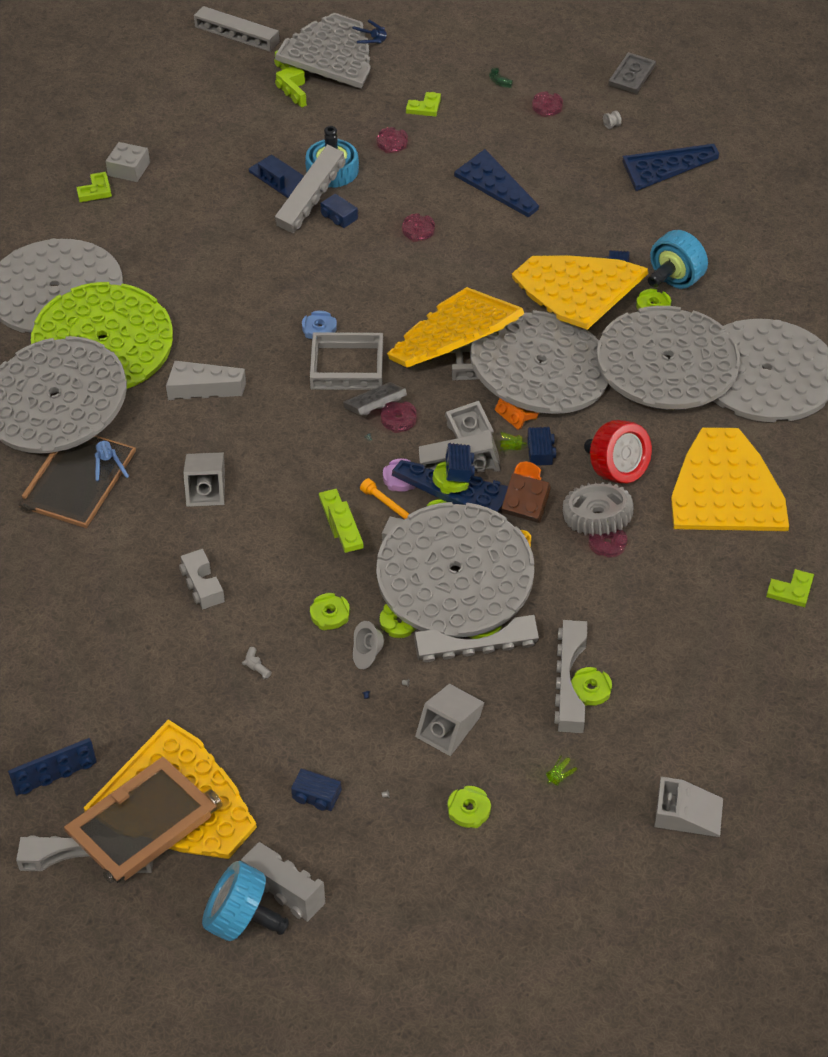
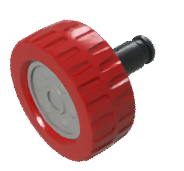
M612 420L605 423L598 429L594 438L588 439L584 444L585 451L590 453L591 463L595 472L602 479L615 483L628 484L639 479L646 471L652 454L651 440L647 431L641 425L625 420Z

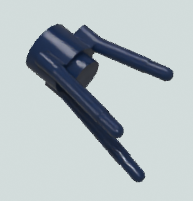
M368 20V22L376 27L372 31L360 27H352V29L371 34L373 40H358L357 43L381 44L387 36L385 27H381L371 20Z

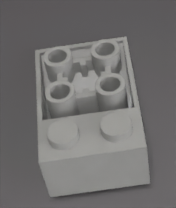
M661 777L654 827L720 837L723 798L684 780Z

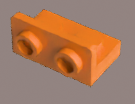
M499 398L495 407V411L516 429H521L525 421L537 419L539 414L518 408Z

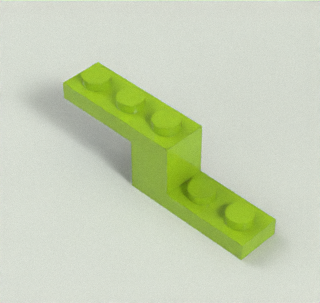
M274 59L275 65L282 69L276 73V86L281 88L285 95L289 96L295 104H298L301 108L306 106V93L298 87L305 84L304 71L301 68H296Z
M337 489L320 492L319 499L334 538L339 537L344 552L363 549V541L347 501H341Z

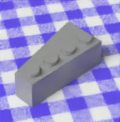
M175 361L166 384L168 400H175V398L191 399V397L200 396L202 398H209V396L217 395L218 397L242 396L246 385L245 369Z
M491 432L419 446L420 464H423L428 469L435 470L439 463L446 461L445 455L448 443H458L459 445H470V450L474 453V461L471 465H475L477 472H485V469H494V472L500 471L499 454Z
M257 843L241 859L242 862L264 873L266 877L264 892L267 893L269 891L272 893L275 900L282 906L287 905L291 909L292 914L298 919L302 917L308 922L325 904L323 881L319 879L316 881L311 880L310 873L305 870L299 872L294 863L289 860L283 862L278 853L262 843Z

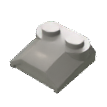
M479 401L445 413L447 426L453 431L457 439L494 432Z

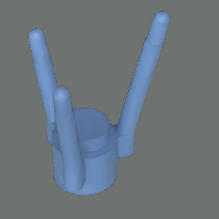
M108 441L99 442L96 445L97 453H95L96 481H99L100 459L109 460L111 456L124 476L128 478L127 471L117 457L115 450L111 448Z

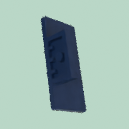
M273 155L266 157L249 168L251 174L287 198H289L304 177Z
M87 738L13 768L8 773L17 796L27 794L39 786H47L52 781L61 777H69L78 770L88 769L97 761L91 739Z

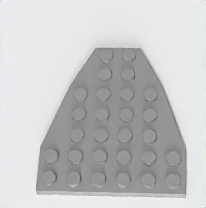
M337 13L323 17L321 22L314 21L301 29L299 34L294 33L291 39L286 38L275 56V60L281 63H287L296 68H301L356 88H362L371 68L369 65L370 57L368 56L369 44L357 43L358 40H368L365 38V32L352 29L353 26L363 28V23Z

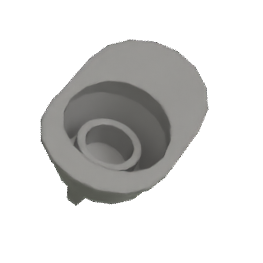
M370 621L360 622L354 631L353 660L358 669H366L371 666L376 655L384 645L381 631L376 629Z

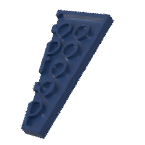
M715 144L626 155L623 156L622 161L634 189L637 191L716 160L719 157V152Z
M486 149L454 171L455 177L526 217H530L539 210V205Z
M401 460L392 470L391 476L446 502L466 505V503L477 504L498 513L501 511L508 486L500 485V481L493 480V483L483 481L481 477L473 476L470 477L467 490L444 494L432 480L434 470L425 468L423 464Z

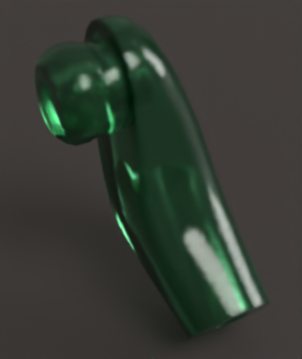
M492 68L489 73L491 80L496 85L511 88L513 80L498 74V68Z

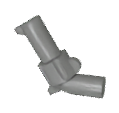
M249 647L246 660L242 662V665H247L253 671H258L263 675V679L269 678L272 672L261 664L259 657H254L257 651L256 648Z

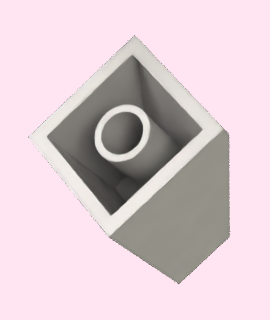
M224 452L186 454L183 472L186 507L224 505Z
M448 684L424 704L415 737L451 756L479 720L484 702Z

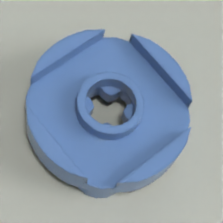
M314 311L311 312L310 316L307 317L306 315L303 318L302 330L306 338L312 339L313 332L335 333L337 321L335 317H331L329 312Z

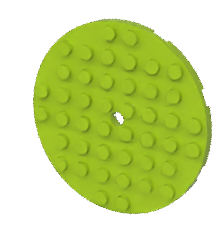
M96 282L71 288L70 292L62 296L59 294L46 304L35 319V325L31 332V344L54 338V340L65 339L66 336L82 337L97 341L111 352L113 351L120 360L126 375L127 389L144 382L155 374L168 358L173 343L172 324L166 309L149 293L123 283L121 285H113L110 282ZM103 335H106V336H107V338L105 337V338H100V339H98L99 336H103Z

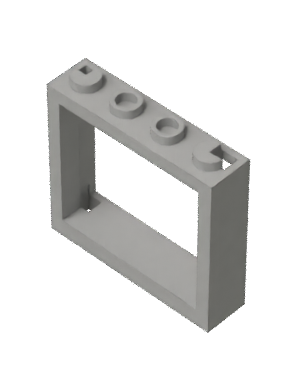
M313 332L310 368L311 389L372 390L382 385L383 333ZM378 348L377 373H317L318 349Z

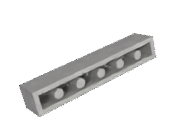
M204 6L194 14L196 28L270 52L279 43V30Z
M328 144L276 214L275 220L278 227L294 233L296 229L301 227L302 221L305 217L309 216L314 204L318 203L322 193L327 191L330 182L336 178L337 172L340 168L344 167L346 160L343 151Z

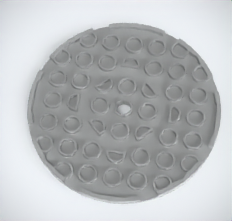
M52 238L14 250L0 261V322L19 332H32L35 319L40 311L59 294L62 296L70 292L71 288L88 283L110 282L113 285H121L123 277L120 266L115 258L103 248L75 239Z
M650 306L639 308L637 312L631 314L625 313L613 320L605 328L598 341L597 363L602 376L608 384L626 398L646 406L666 410L688 409L712 402L731 388L738 375L740 352L734 338L730 337L725 332L726 328L714 319L694 310L692 313L683 311L681 307Z
M533 310L532 313H524L517 321L509 323L504 329L475 340L471 345L470 359L477 377L493 394L518 408L536 413L559 414L574 412L596 402L604 394L608 386V382L602 376L597 363L599 340L587 329H581L575 325L558 320L556 314Z
M747 319L723 326L726 328L725 332L730 337H733L738 345L740 367L737 378L731 388L713 402L722 408L727 407L735 411V415L762 422L802 419L816 413L825 406V403L828 401V346L816 335L799 326L772 319Z
M66 336L65 339L54 340V338L42 340L17 351L15 357L8 362L4 361L0 365V441L13 449L24 452H58L76 447L90 440L112 422L120 411L126 396L127 380L120 360L113 351L111 352L105 348L103 344L88 338Z
M452 502L438 503L409 514L408 518L400 524L397 523L389 531L380 546L377 556L376 573L378 586L384 601L396 616L420 631L436 629L451 637H468L482 634L510 620L526 602L534 580L532 550L517 526L514 527L502 514L490 508L472 503H466V505L452 504ZM455 565L460 567L458 572L453 571L450 568Z

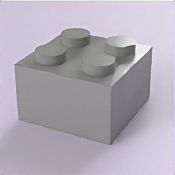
M118 142L106 160L108 176L138 182L150 164L148 148Z

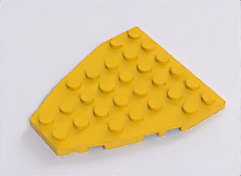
M531 256L512 273V278L519 284L521 289L524 288L528 297L540 306H546L549 313L554 312L558 320L588 330L648 275V268L619 259L581 256Z
M466 287L437 305L438 311L434 313L429 312L427 314L428 319L419 321L404 335L405 340L397 342L395 347L387 354L390 360L402 366L411 367L437 356L450 353L459 347L500 331L509 323L517 321L520 316L524 315V311L519 306Z
M702 428L686 454L672 493L673 529L788 531L789 522L785 497L761 455L739 428Z
M167 720L84 807L85 812L158 759L164 757L217 805L210 812L211 817L169 849L183 853L230 859L257 828L256 822L252 815H250L245 802L240 797L237 787L222 767L220 768L217 765L212 754L207 752L202 741L170 720ZM160 770L129 792L130 797L120 805L115 802L94 817V819L118 835L132 839L143 837L153 839L154 841L199 808L200 805L166 773Z

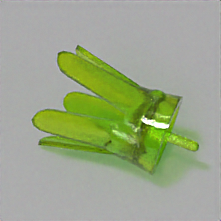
M501 432L502 437L510 440H501L500 443L502 444L500 447L503 449L499 451L508 449L521 450V445L527 443L522 442V436L520 435L513 436Z
M560 755L554 767L546 773L549 779L547 783L552 782L557 786L562 780L577 770L574 767L561 773L570 762L569 757L557 766L562 758V755Z

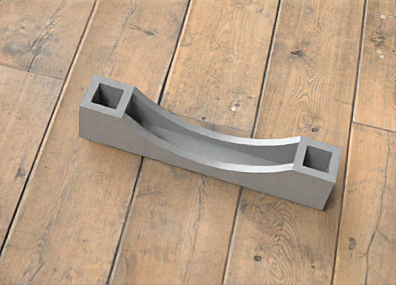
M534 615L516 617L499 632L480 639L466 640L454 638L436 629L415 632L414 635L418 660H423V662L434 661L437 657L451 659L457 654L472 656L477 651L492 653L498 648H502L504 651L512 650L515 648L514 646L518 645L527 648L534 646V643H537L539 639Z
M563 620L562 628H558V640H562V644H558L557 656H561V661L557 660L556 673H560V677H556V689L560 690V694H556L555 706L559 707V711H555L554 724H558V732L583 733L585 704L579 699L573 689L570 680V670L579 654L586 649L587 621Z
M29 836L20 837L16 861L20 871H43L62 860L90 855L73 838ZM117 837L115 839L91 838L118 865L123 864L153 841V839L143 837L138 839H126L124 837ZM153 861L137 873H152Z

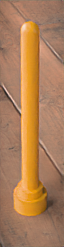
M367 478L362 482L360 490L363 493L375 496L402 518H408L410 513L379 491L374 481Z

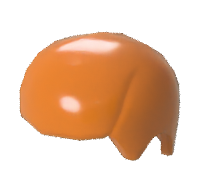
M524 461L516 465L515 474L538 480L542 479L540 477L541 469L534 463Z

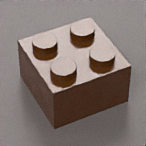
M512 473L501 508L503 513L540 523L551 490L549 482Z

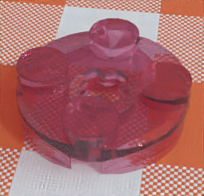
M540 92L532 100L533 110L542 117L555 115L562 111L563 99L556 93L551 95L549 92Z
M395 127L385 128L376 137L377 146L384 150L385 153L397 152L407 148L408 135L402 129L398 131L395 130Z
M412 214L404 219L402 232L411 241L418 242L434 235L435 222L430 216L425 215L423 217L420 214Z
M389 402L382 408L381 423L394 433L406 431L417 422L416 408L409 402Z
M616 529V533L609 532V535L604 533L601 534V537L599 534H594V536L589 534V547L599 556L603 555L608 558L619 556L627 546V536L623 530ZM606 538L611 539V543L608 541L604 542Z

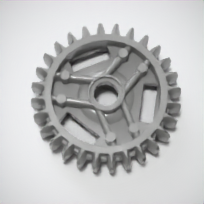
M595 482V484L591 485L588 483L587 486L581 485L580 489L574 488V491H570L563 501L564 520L568 527H572L573 531L577 530L579 534L582 532L585 535L588 533L592 534V536L599 534L601 537V534L604 533L609 535V532L616 533V529L622 530L623 526L626 527L631 522L633 517V500L628 491L624 490L623 487L618 488L617 484L612 486L611 483L604 484L602 482L597 484Z

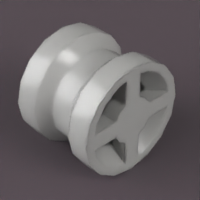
M618 111L603 115L604 125L608 129L621 125L622 120Z

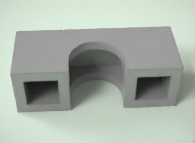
M200 549L182 555V564L179 565L182 575L187 576L186 583L189 590L193 589L194 591L192 594L195 603H199L203 610L225 602L223 589L217 577L210 579L202 578L211 574L210 563L204 550Z

